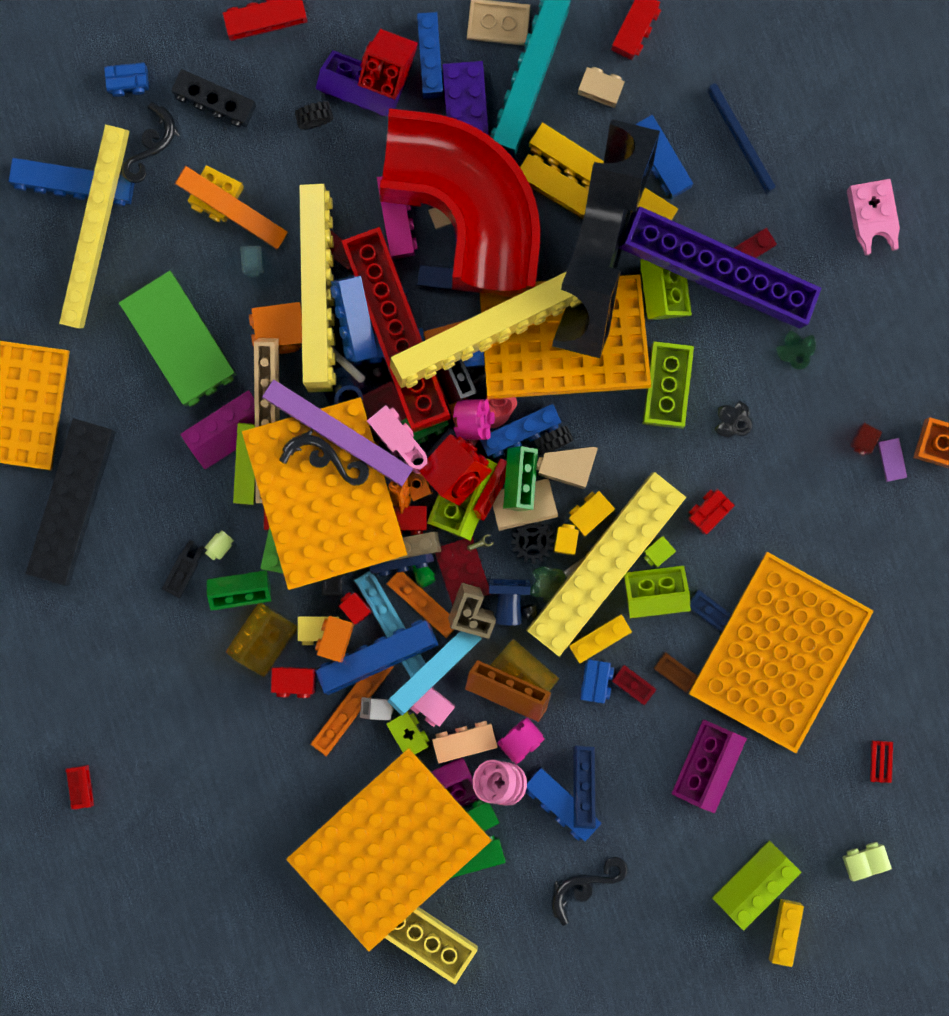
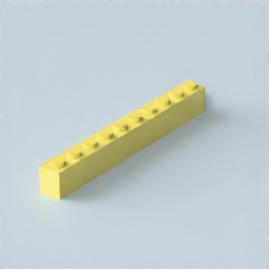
M105 124L59 324L75 328H84L130 132L128 130Z

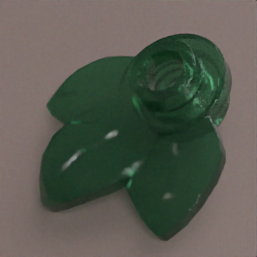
M789 331L785 338V346L776 348L777 354L781 360L790 362L793 368L802 370L809 365L810 356L816 350L815 337L809 335L802 340L798 334ZM796 357H802L803 362L798 363L796 361Z
M546 566L532 571L533 576L537 580L530 589V595L543 597L544 602L548 603L565 580L564 572L559 568L549 569Z

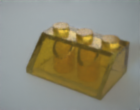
M258 603L225 652L238 663L265 677L298 626L265 604Z
M514 639L490 664L494 668L548 692L559 680L555 674Z

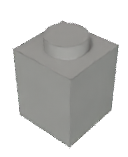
M362 697L360 718L391 720L393 706L387 702L389 699Z

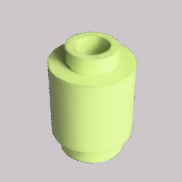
M221 530L204 547L207 549L205 554L213 561L216 558L220 560L232 547L231 543L234 540Z

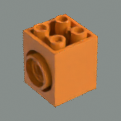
M300 302L251 308L252 314H249V322L255 334H251L253 346L254 341L258 338H279V354L296 352L299 348H302V304Z

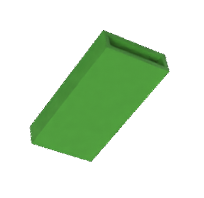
M168 271L119 302L185 407L196 405L200 402V397L205 394L210 396L217 391L216 387L221 384L225 386L234 380L233 377L237 374L171 271Z

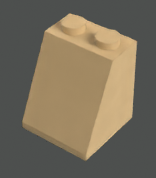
M588 447L545 453L543 457H539L537 462L538 475L585 489L598 448Z

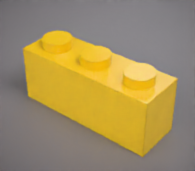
M620 614L568 646L578 663H582L632 633L624 617Z
M780 899L769 960L774 964L793 966L804 906L799 902Z

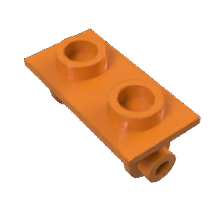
M408 478L402 487L393 481L389 483L392 504L400 508V514L403 513L405 507L408 508L411 501V496H409L411 487L408 486Z

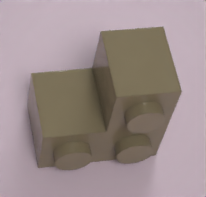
M461 583L448 620L451 629L489 639L496 619L493 611L480 608L484 598L481 588Z

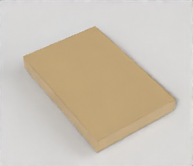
M471 0L467 40L525 46L528 34L530 5L490 0Z
M549 478L536 481L534 510L514 511L503 509L505 489H501L493 504L499 531L558 517Z

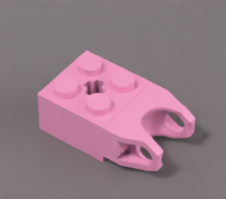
M891 179L850 186L847 189V196L856 238L863 248L864 255L871 254L872 238L875 235L885 237L892 251L899 248L898 235L900 226ZM870 201H873L876 204L874 208L872 207V205H869Z
M385 405L367 420L370 428L394 457L400 456L407 465L413 468L412 471L414 473L421 474L418 470H421L428 464L425 452L414 440L411 428L406 423L404 425L401 424L402 420L393 407L389 409ZM417 458H422V459H423V463H422V464H420V465H414V464H413V462H414L415 459H417Z

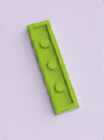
M238 423L233 497V503L254 505L255 475L242 431L255 428V424Z

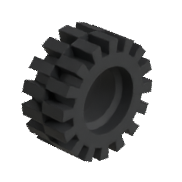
M326 101L315 104L311 103V105H305L295 111L298 127L301 130L320 127L334 119L330 104Z
M566 425L539 437L534 442L540 455H544L572 442L574 439Z

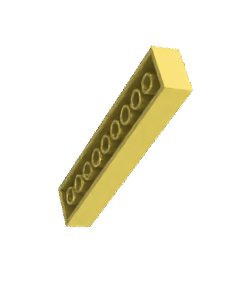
M324 184L300 185L303 384L309 393L332 392L333 385H336V373L333 372L332 365H336V355L333 353L332 348L336 342L335 333L332 330V326H335V315L332 314L331 306H335V299L332 297L330 290L332 286L331 281H334V275L331 272V267H334V257L331 255L330 249L334 247L333 236H331L330 229H333V217L330 216L329 210L333 209V200L330 197V191L326 190Z
M566 272L392 356L390 368L400 387L406 386L411 388L418 383V380L424 377L429 379L437 374L436 371L442 368L447 370L455 365L454 362L460 359L466 361L473 357V353L479 350L484 352L492 347L491 344L497 341L502 343L510 338L509 335L515 332L521 334L528 329V326L535 324V326L546 321V317L550 315L555 317L563 313L564 308L568 306L573 308L581 304L582 302L577 297L561 290Z
M652 472L526 631L560 657L686 497L656 472Z

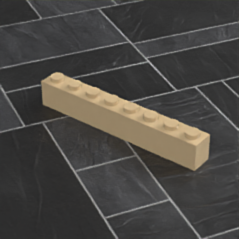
M258 338L254 341L255 427L280 420L279 408L262 398L273 379L279 382V338ZM256 482V503H263Z

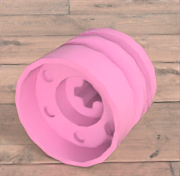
M487 760L478 766L473 776V789L476 796L481 801L491 804L514 805L522 799L527 788V778L524 771L518 765L509 762Z

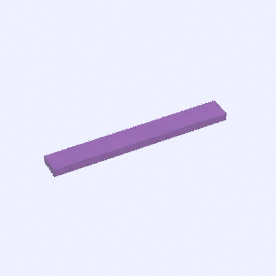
M274 379L262 396L266 401L401 487L413 470L409 465Z

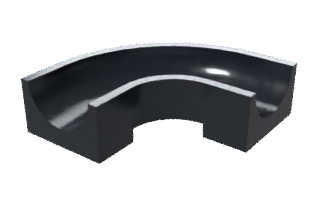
M613 119L610 122L604 162H594L580 235L561 286V290L574 295L582 303L573 308L571 306L565 308L553 339V347L600 358L610 333L621 271L617 269L622 251L619 249V246L627 228L631 211H637L654 165L659 130Z

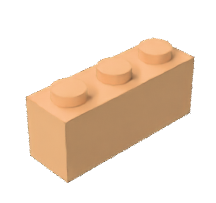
M487 721L475 723V727L467 729V726L456 728V733L448 734L447 731L435 734L436 738L432 739L438 764L498 748L492 724H487Z

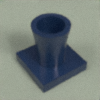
M349 361L356 368L354 362ZM340 364L332 367L333 372L336 373V385H333L332 392H323L329 405L332 406L359 397L363 400V395L368 393L364 382L359 383Z
M489 578V594H498L495 623L500 625L522 624L520 595H530V580Z

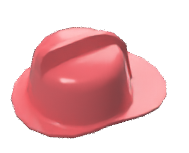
M516 397L487 399L490 412H494L495 416L494 424H491L490 428H497L506 423L517 406Z

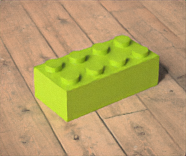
M663 342L652 343L649 364L651 388L646 390L643 424L680 429L685 427L694 346Z

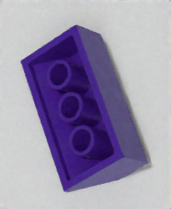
M332 50L320 69L315 89L322 91L324 94L340 98L342 101L356 104L363 109L374 111L381 116L388 117L389 108L396 109L405 84L396 99L358 86L362 61Z

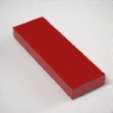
M500 459L473 508L474 513L480 520L484 521L505 483L506 460Z

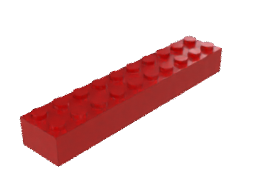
M380 227L342 240L354 276H361L370 320L411 430L415 433L450 420L451 417L436 376L429 379L424 377L418 380V383L411 388L406 386L401 388L390 368L392 356L423 341Z

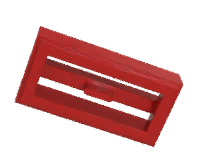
M872 741L870 782L892 783L893 742ZM877 745H880L879 778H876ZM885 746H887L886 778H884Z

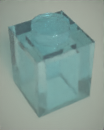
M240 247L242 272L247 274L248 277H257L259 273H264L262 247Z

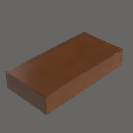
M666 652L653 668L686 693L698 677Z

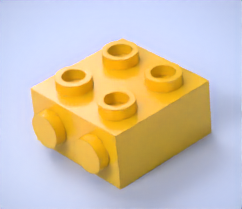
M207 165L201 173L202 177L236 199L239 198L244 188L241 182ZM190 195L188 202L192 205L191 209L198 213L204 211L210 214L209 218L216 222H220V220L227 221V217L193 195Z

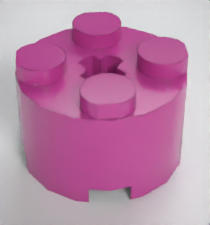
M468 399L458 401L453 417H457L458 427H454L457 438L461 436L464 440L490 439L491 424H494L495 416L494 412H490L488 400Z
M526 717L514 726L504 738L502 737L497 744L512 762L518 764L529 752H533L540 746V743L545 738L533 722Z

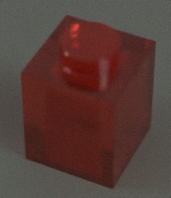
M863 423L860 425L850 446L859 455L872 454L882 432Z

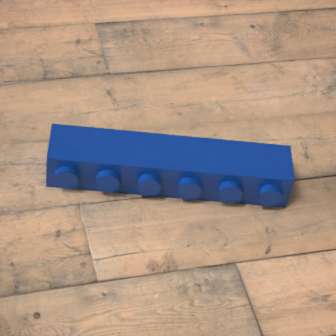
M12 158L9 182L18 190L26 191V188H31L37 193L46 194V191L54 192L56 196L66 197V194L74 195L73 198L85 200L86 197H89L94 171ZM119 175L113 204L118 206H125V203L131 204L135 184L128 182L123 175Z
M418 620L412 623V627L406 630L401 628L394 631L393 636L378 638L374 641L375 644L371 646L363 645L357 648V652L351 655L346 653L342 663L335 661L333 663L326 662L319 666L320 669L315 670L323 692L327 695L333 694L439 646L430 623Z

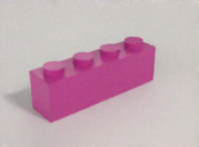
M377 177L378 188L380 187L382 177ZM381 202L391 258L398 259L415 256L414 250H417L418 247L416 237L412 238L410 231L414 230L413 219L408 218L407 213L408 210H411L410 205Z

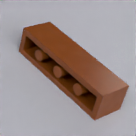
M479 660L476 661L469 671L465 688L537 722L540 721L546 712L551 692Z

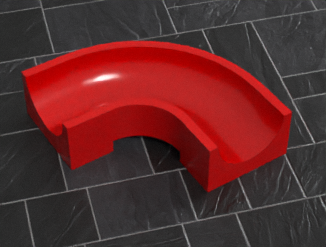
M389 108L384 169L379 187L380 202L420 207L421 203L428 204L439 209L449 218L457 238L452 277L453 290L515 297L534 288L540 248L539 213L530 184L513 157L489 135L463 121L438 114Z

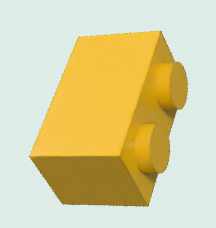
M592 491L584 498L586 503L582 507L577 505L569 512L571 516L568 519L584 537L615 510L600 491L596 494Z
M563 524L562 527L557 528L553 552L575 555L579 530L575 529V525Z

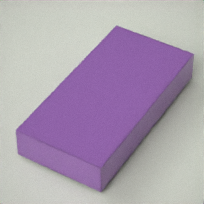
M899 438L878 442L886 482L907 478Z

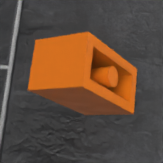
M329 616L328 620L324 619L321 631H324L323 637L318 639L315 650L318 651L317 655L342 663L354 623Z

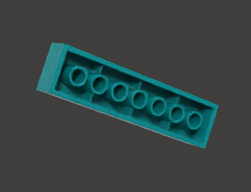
M540 0L538 10L540 14H535L531 29L533 33H528L525 41L524 50L526 52H521L517 67L519 70L513 73L510 86L512 89L507 90L503 105L505 108L500 109L497 117L498 127H494L490 137L498 142L513 158L516 156L566 21L571 0Z

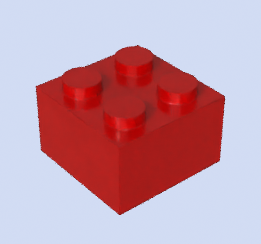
M272 668L271 693H276V697H288L291 693L296 694L297 698H309L310 694H314L316 689V668Z

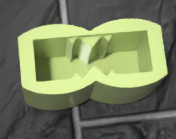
M878 842L867 844L866 849L861 851L858 848L847 851V855L843 856L851 881H857L892 869L884 845H878Z

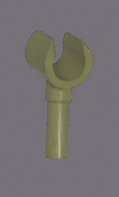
M487 534L480 541L467 546V549L470 551L481 546L490 547L494 542L490 544L485 543V538L491 536Z

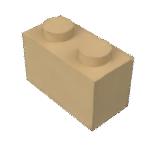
M587 67L578 89V95L615 108L625 81H622V78L618 75L610 74L609 76L604 74L599 68Z

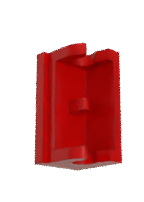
M89 765L66 768L71 810L94 806Z

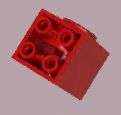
M380 29L374 40L370 41L366 47L357 85L396 99L409 77L418 43Z
M450 434L427 458L428 464L418 471L441 497L460 506L493 470L488 466L490 462L483 455L476 453L477 448L471 442H466L461 436L457 438Z

